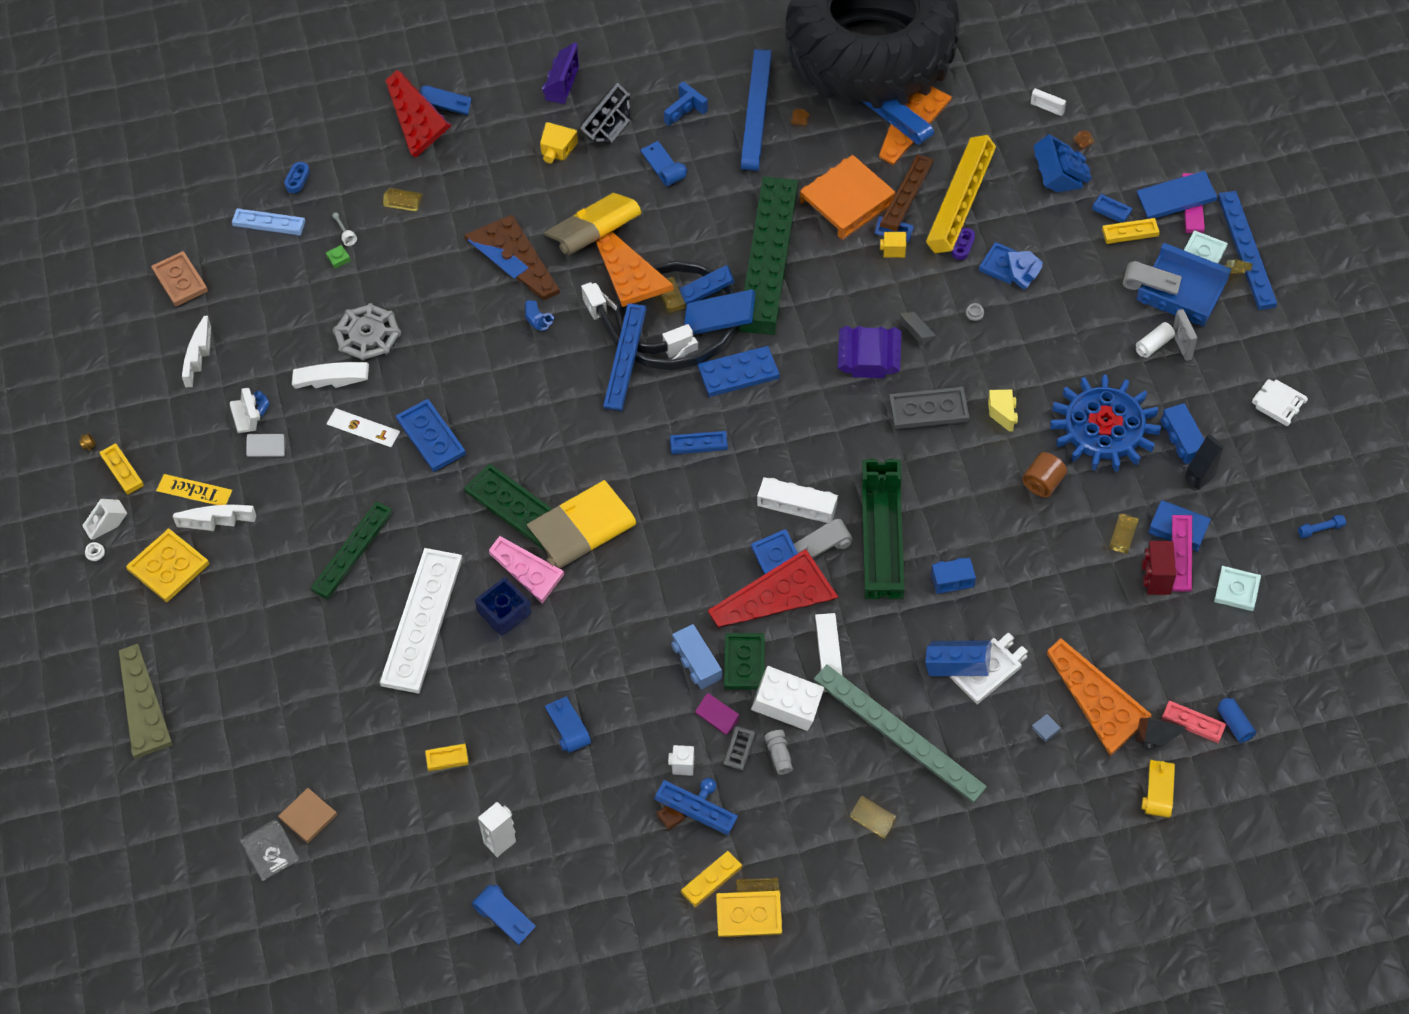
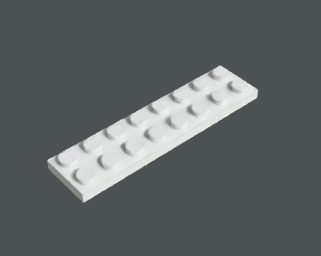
M424 548L380 681L381 686L420 693L463 559L462 555Z

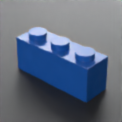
M1183 403L1164 409L1161 425L1164 429L1166 428L1170 442L1174 443L1177 448L1179 458H1182L1184 463L1188 464L1191 463L1204 438L1188 408Z

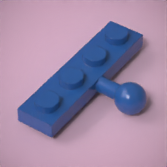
M705 778L701 781V791L698 796L668 781H663L654 800L729 835L738 816L705 800L708 794H712L716 790V782L712 778Z

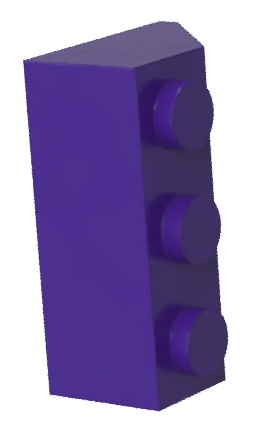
M573 43L560 50L557 58L553 59V68L549 70L547 83H544L542 92L545 93L546 101L566 103L580 67L578 43Z

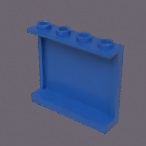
M1163 243L1153 267L1182 277L1178 294L1173 295L1143 285L1138 290L1136 300L1175 316L1177 310L1184 309L1189 321L1205 327L1229 280L1231 268Z

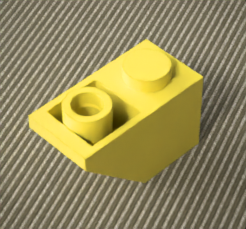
M990 390L988 398L989 416L1008 431H1013L1014 424L1018 422V415L1014 413L1016 397H1013L1012 390Z

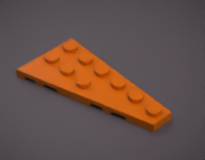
M931 86L929 94L925 96L916 92L909 95L908 103L904 105L931 124L949 104L952 97ZM890 124L879 158L894 165L914 141Z
M613 232L595 241L622 307L627 306L628 303L633 304L674 290L671 282Z
M1062 638L1048 649V657L1107 752L1112 756L1138 731L1140 718H1151L1152 714Z

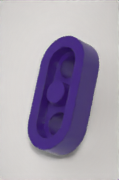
M969 228L961 229L955 246L951 251L955 259L964 260L969 256L975 241L973 230Z

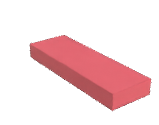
M1172 701L1168 702L1161 719L1168 723L1184 726L1185 730L1216 743H1219L1226 727L1224 722Z

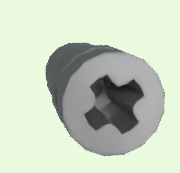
M775 730L767 733L765 740L766 744H768V750L771 751V757L777 774L783 775L791 772L793 768L789 751L786 747L788 743L784 731Z

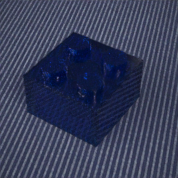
M503 577L475 599L477 612L501 636L532 613L530 601L506 577Z

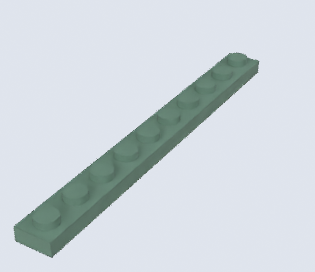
M826 664L814 678L815 683L823 686L828 693L973 804L986 790L987 786L829 665Z

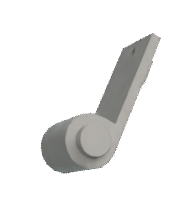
M1133 261L1127 264L1123 286L1130 290H1137L1143 284L1177 295L1182 277L1138 261Z
M835 519L794 543V546L798 553L806 549L813 559L833 546L837 549L848 548L853 538L843 521Z

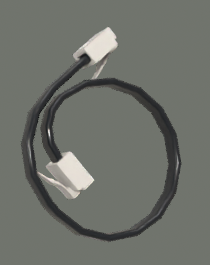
M676 260L652 265L660 274L678 271L705 276L714 271L700 263ZM590 282L582 285L583 301L594 320L598 318L602 320L611 339L618 347L620 336L607 316L606 305L611 306L616 311V321L621 334L624 307H622L620 300L618 299L616 306L608 296L603 294L598 284ZM731 285L722 289L727 295L735 293ZM689 324L663 333V342L645 343L639 341L634 361L648 368L676 370L698 365L723 351L736 334L737 326L729 327L720 341L704 351L691 356L686 355L698 350V342L693 337V331ZM666 352L669 358L676 357L670 360L648 357L642 353L658 354Z

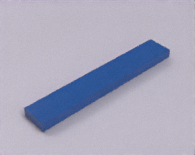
M630 303L627 305L603 405L604 409L623 410L647 310L646 306Z

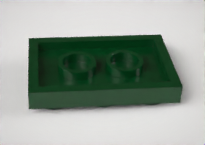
M725 633L724 690H758L765 666V633Z

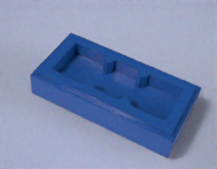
M1100 194L1092 206V210L1120 223L1126 222L1133 209L1103 194Z

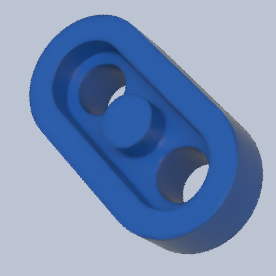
M297 162L291 167L284 181L288 192L297 193L302 190L310 174L306 163Z

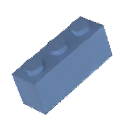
M694 624L672 634L673 642L671 646L675 653L680 654L683 667L685 669L688 668L691 672L690 677L694 684H698L702 690L722 680V669Z

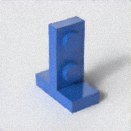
M683 81L678 85L680 99L664 111V123L668 126L672 125L684 114L690 112L693 107L700 113L705 114L708 111V99Z

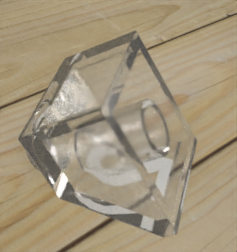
M276 819L239 839L262 881L299 860L282 826Z

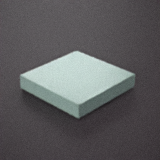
M1194 230L1184 251L1219 263L1228 243Z
M1222 566L1214 602L1253 611L1261 575Z

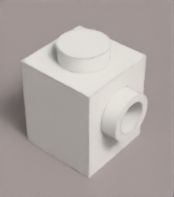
M673 746V753H669L668 765H672L673 775L693 776L694 746Z

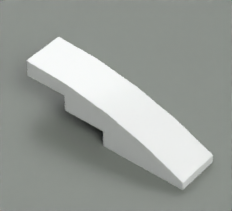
M208 316L202 318L186 352L182 372L185 388L193 387L194 372H201L202 357L209 356L211 325Z
M367 362L328 363L293 370L292 386L295 389L308 385L319 388L332 384L335 388L368 380L369 364Z
M215 505L178 512L173 515V519L177 527L214 531L215 525L234 527L236 520L255 522L256 513L254 507L249 505Z
M835 613L817 614L815 619L820 668L822 670L827 664L842 675Z

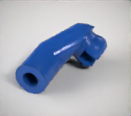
M256 391L253 395L258 405L257 409L259 410L260 418H262L269 407V401L264 393Z

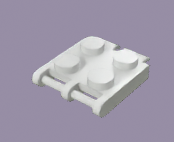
M1268 379L1253 398L1252 403L1256 405L1257 410L1289 426L1291 418L1294 414H1298L1299 408L1303 403L1307 402L1308 398L1278 380L1273 382Z

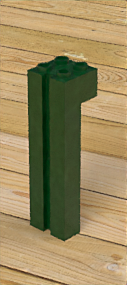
M872 458L862 460L861 501L864 599H880V597L904 599L901 460L892 458L885 460V462H878V460Z

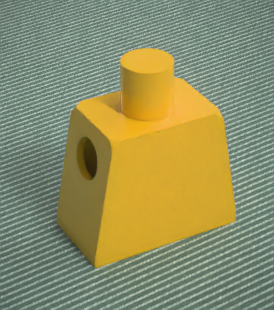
M546 122L540 142L544 161L552 163L554 159L565 160L578 143L577 130Z

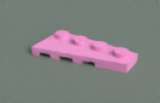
M501 536L489 549V554L542 604L564 576L563 570L555 566L552 567L550 563Z

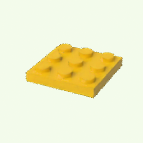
M168 528L133 559L126 568L165 602H168L209 565V561Z

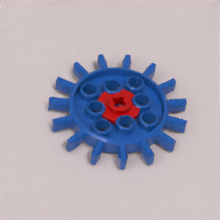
M1103 375L1101 387L1091 388L1087 379L1083 377L1080 382L1083 392L1080 394H1075L1068 387L1063 389L1062 395L1071 401L1069 406L1057 402L1053 403L1052 411L1066 415L1065 420H1051L1050 429H1065L1067 433L1057 438V447L1072 442L1076 449L1072 453L1071 461L1075 462L1085 453L1093 457L1091 466L1092 470L1095 471L1100 459H1111L1114 471H1119V457L1125 455L1135 465H1138L1141 457L1134 449L1140 446L1152 452L1155 443L1143 438L1144 433L1155 435L1160 433V425L1146 424V418L1157 416L1158 407L1143 410L1140 403L1146 399L1147 392L1144 390L1133 398L1126 393L1129 385V380L1127 379L1123 381L1118 390L1108 387L1109 380L1107 375ZM1089 408H1094L1096 411H1091ZM1128 423H1134L1136 426H1131ZM1088 430H1093L1095 433H1090Z

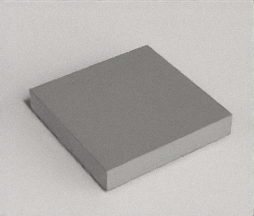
M1184 309L1177 310L1173 325L1175 331L1174 339L1186 361L1192 360L1197 336Z

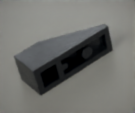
M1210 434L1206 436L1185 475L1187 482L1198 490L1214 478L1224 447Z

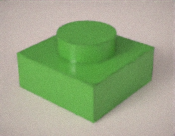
M342 245L326 252V257L335 269L351 261L350 256Z

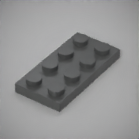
M963 387L889 394L894 429L969 422V413Z

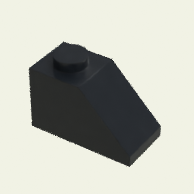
M1140 718L1136 742L1143 744V748L1154 750L1155 747L1164 746L1185 731V727L1152 718Z

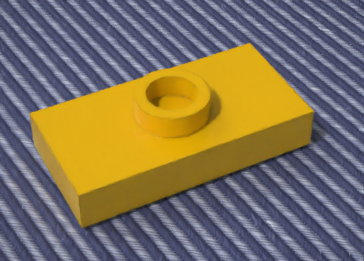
M466 744L425 750L428 772L469 765Z

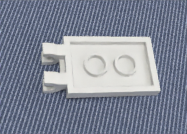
M1007 633L1000 641H997L995 638L991 640L989 676H950L976 704H979L1021 669L1022 664L1020 663L1027 658L1026 654L1028 651L1023 646L1014 654L1007 650L1013 645L1012 641L1014 640L1010 633Z

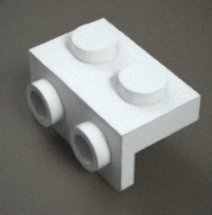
M249 388L241 390V400L230 402L231 412L238 433L256 431L257 421L260 420L259 410H255V396L251 395Z

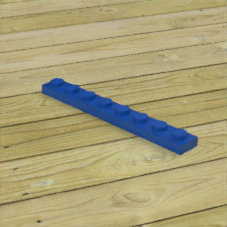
M1237 192L1219 193L1218 200L1258 310L1276 308V298Z

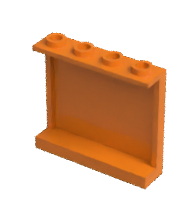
M852 155L842 160L836 167L830 168L821 177H817L808 186H804L800 191V203L802 204L807 201L838 229V237L843 240L886 210L896 192Z

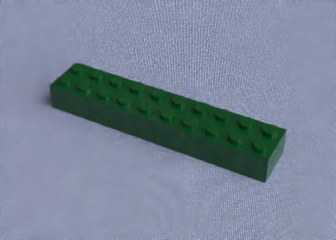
M765 176L762 178L744 291L753 289L755 292L752 323L739 325L740 332L776 335L798 194V180Z

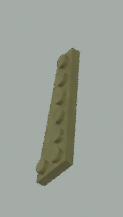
M135 644L119 650L131 749L134 759L172 746L173 743L139 645Z

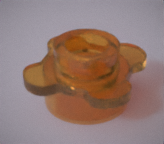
M796 109L792 112L793 118L790 120L792 124L807 125L808 112L803 109Z
M1085 130L1080 131L1073 138L1080 148H1086L1087 145L1094 143L1091 133Z

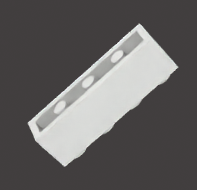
M764 477L757 496V506L829 523L833 520L838 495L815 490L812 487H802L795 483H786L775 478Z

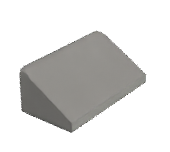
M247 434V457H285L286 438L284 434Z

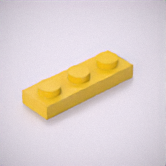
M1155 218L1104 225L1102 227L1106 244L1159 236V229Z
M116 443L99 452L127 495L144 486L142 480Z
M727 851L681 890V893L696 908L742 869V864Z

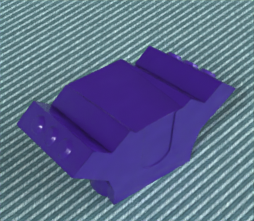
M847 325L839 329L838 369L844 373H852V377L885 378V374H894L900 371L901 331L893 327L887 330L882 326L879 328L857 326L852 329Z

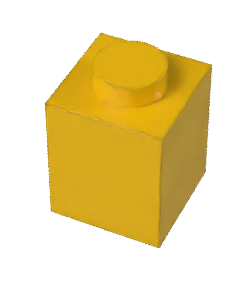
M884 232V239H880V250H884V257H905L906 232Z

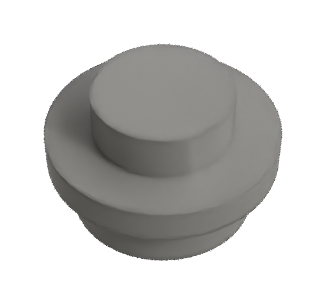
M973 303L967 307L966 316L972 321H978L983 318L984 310L980 304Z

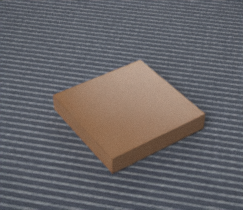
M307 788L278 817L308 844L337 816V812Z

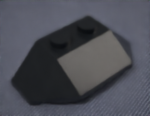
M617 82L581 122L579 130L590 141L611 144L630 121V94Z

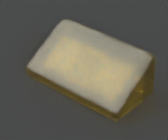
M389 188L384 193L383 205L385 207L417 211L423 194Z
M863 796L860 797L850 815V818L884 839L896 823L895 815Z
M778 878L736 880L737 893L779 891Z

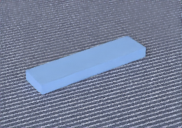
M236 209L232 225L301 235L306 221L302 217Z

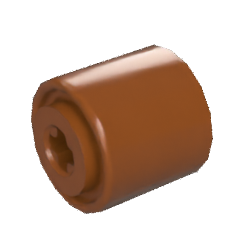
M1041 452L1022 476V481L1032 493L1040 497H1050L1067 474V468L1056 456L1047 452Z

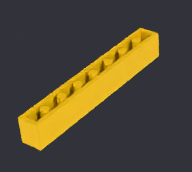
M989 135L971 137L926 240V243L934 253L949 252L955 246L996 148Z

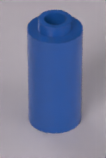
M1225 698L1219 702L1217 710L1238 742L1244 743L1252 739L1257 732L1235 699Z

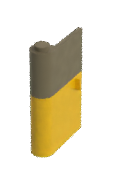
M612 193L591 206L576 212L577 214L543 233L547 237L560 241L561 251L570 256L640 216L641 209L635 200Z
M603 480L527 524V527L547 551L549 557L547 562L552 567L555 566L561 569L636 525V520L613 489Z

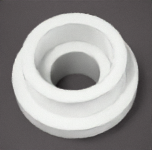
M96 542L88 544L85 549V556L90 561L100 560L105 553L103 546Z

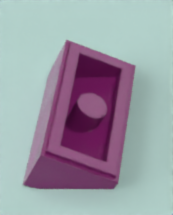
M709 693L705 695L695 711L697 715L725 735H728L739 722L738 713Z

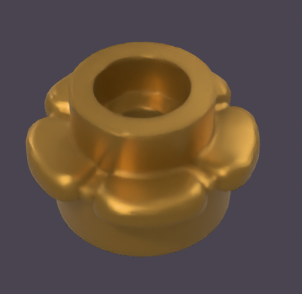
M91 434L81 435L79 442L82 448L92 451L96 443Z

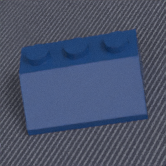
M1050 134L1033 145L1034 155L1038 160L1039 171L1042 173L1043 184L1046 188H1050L1055 192L1083 188L1080 179L1064 172L1060 161L1062 153L1058 151L1059 146L1069 145Z
M932 641L927 646L925 660L929 676H989L992 641Z

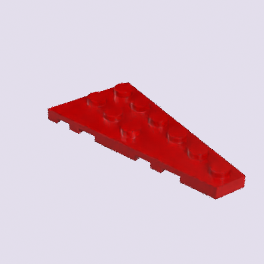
M396 70L385 81L412 156L417 157L452 125L419 93V90L411 84L402 72Z
M805 549L710 608L707 612L716 626L720 628L838 599V596Z

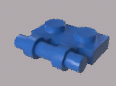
M1059 146L1058 151L1062 153L1060 161L1064 172L1086 183L1089 182L1092 177L1089 166L1084 163L1086 157L1079 151H1073L1069 146Z

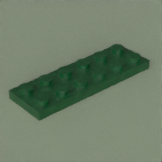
M489 463L464 487L465 493L546 551L527 527V524L551 511L552 508Z

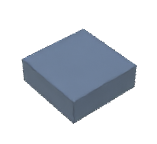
M1046 714L1034 723L1031 729L1044 742H1047L1060 732L1061 727Z

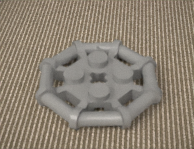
M368 303L366 306L352 310L347 309L344 311L345 314L337 326L333 328V334H335L339 345L338 350L341 353L357 357L361 361L382 354L387 355L390 353L389 350L396 339L401 336V330L398 328L395 313L374 306L373 303ZM388 321L389 324H390V327H389V328H385V326H384L383 323H385V322ZM370 329L369 333L363 332V330ZM343 334H348L349 339L345 341ZM385 335H389V338L384 344V342L382 341L383 338L385 337ZM351 346L361 347V351L351 348Z

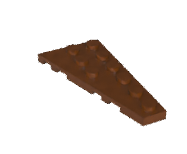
M509 215L464 235L466 241L470 239L474 243L505 249L502 251L503 259L509 260L514 255L529 268L515 279L526 284L528 289L542 300L560 294L558 286L513 215Z

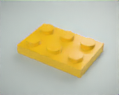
M780 891L716 894L718 937L782 935Z

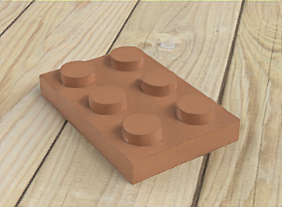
M184 251L151 266L175 307L208 292L206 285Z

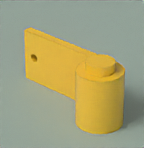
M1150 760L1147 797H1143L1141 809L1145 810V814L1171 817L1174 792V763Z

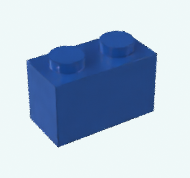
M957 558L954 561H940L932 564L931 577L936 594L973 588L975 586L976 576L970 558Z

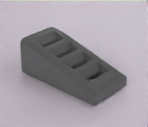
M738 726L735 727L724 765L744 770L756 735L754 731ZM738 736H742L749 739L747 742L737 738ZM735 744L746 745V748L737 747ZM733 750H736L744 753V755L740 756L732 752ZM730 758L742 760L741 764L730 761Z

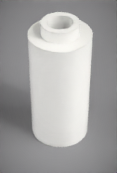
M1163 322L1136 343L1137 353L1142 357L1148 358L1175 337L1174 329L1170 324Z

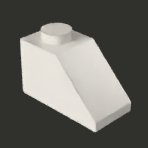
M100 499L82 526L89 538L94 540L117 528L127 515V512L120 500Z

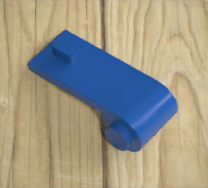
M423 86L419 90V93L434 107L464 115L469 113L470 97L431 86Z
M659 141L640 150L665 186L668 187L686 178V173L688 172L686 166L680 162L674 163Z
M567 696L545 705V709L561 735L559 744L563 751L567 750L568 753H571L591 744L589 734Z
M489 884L471 904L483 917L488 916L519 945L536 926L502 895L504 892L499 886Z

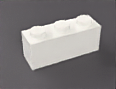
M498 802L478 817L483 842L496 857L516 842V831L513 828L514 822L511 819L512 813L506 806L502 807Z

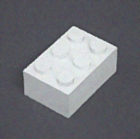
M767 666L751 710L808 731L813 723L824 687Z

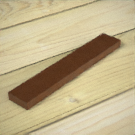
M917 154L883 216L880 227L897 232L929 173L934 159Z

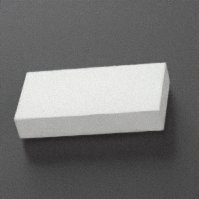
M1034 88L1030 104L1062 116L1065 111L1066 100Z

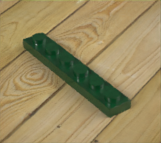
M377 501L374 503L312 585V592L327 600L331 597L393 514L391 508Z

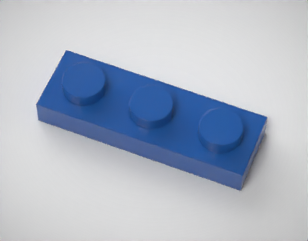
M725 265L679 290L684 304L687 306V303L699 301L735 282L730 268Z

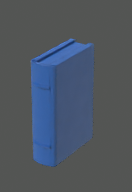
M1161 500L1148 533L1167 541H1172V515H1192V550L1198 552L1211 518Z

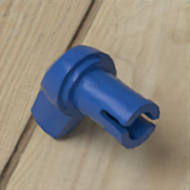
M536 301L525 302V318L533 328L544 331L554 322L552 321L554 320L552 314H543L538 310Z

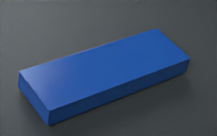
M726 431L670 435L671 455L728 450Z

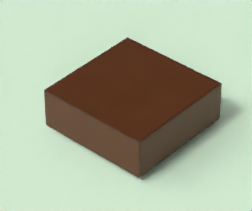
M668 806L656 812L658 818L668 831L685 820L683 813Z

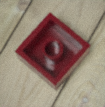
M1149 541L1148 548L1144 550V558H1142L1141 563L1142 570H1145L1143 587H1146L1147 595H1171L1176 578L1174 542Z

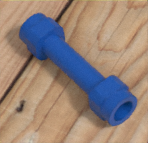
M1336 515L1331 520L1311 526L1309 523L1298 527V533L1301 538H1307L1312 536L1314 532L1332 527L1335 529L1346 526V520L1343 515Z

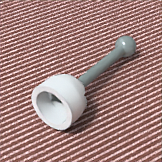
M337 212L333 213V219H336L343 231L341 237L343 243L346 246H352L357 241L355 233L351 230H346L339 219V214Z

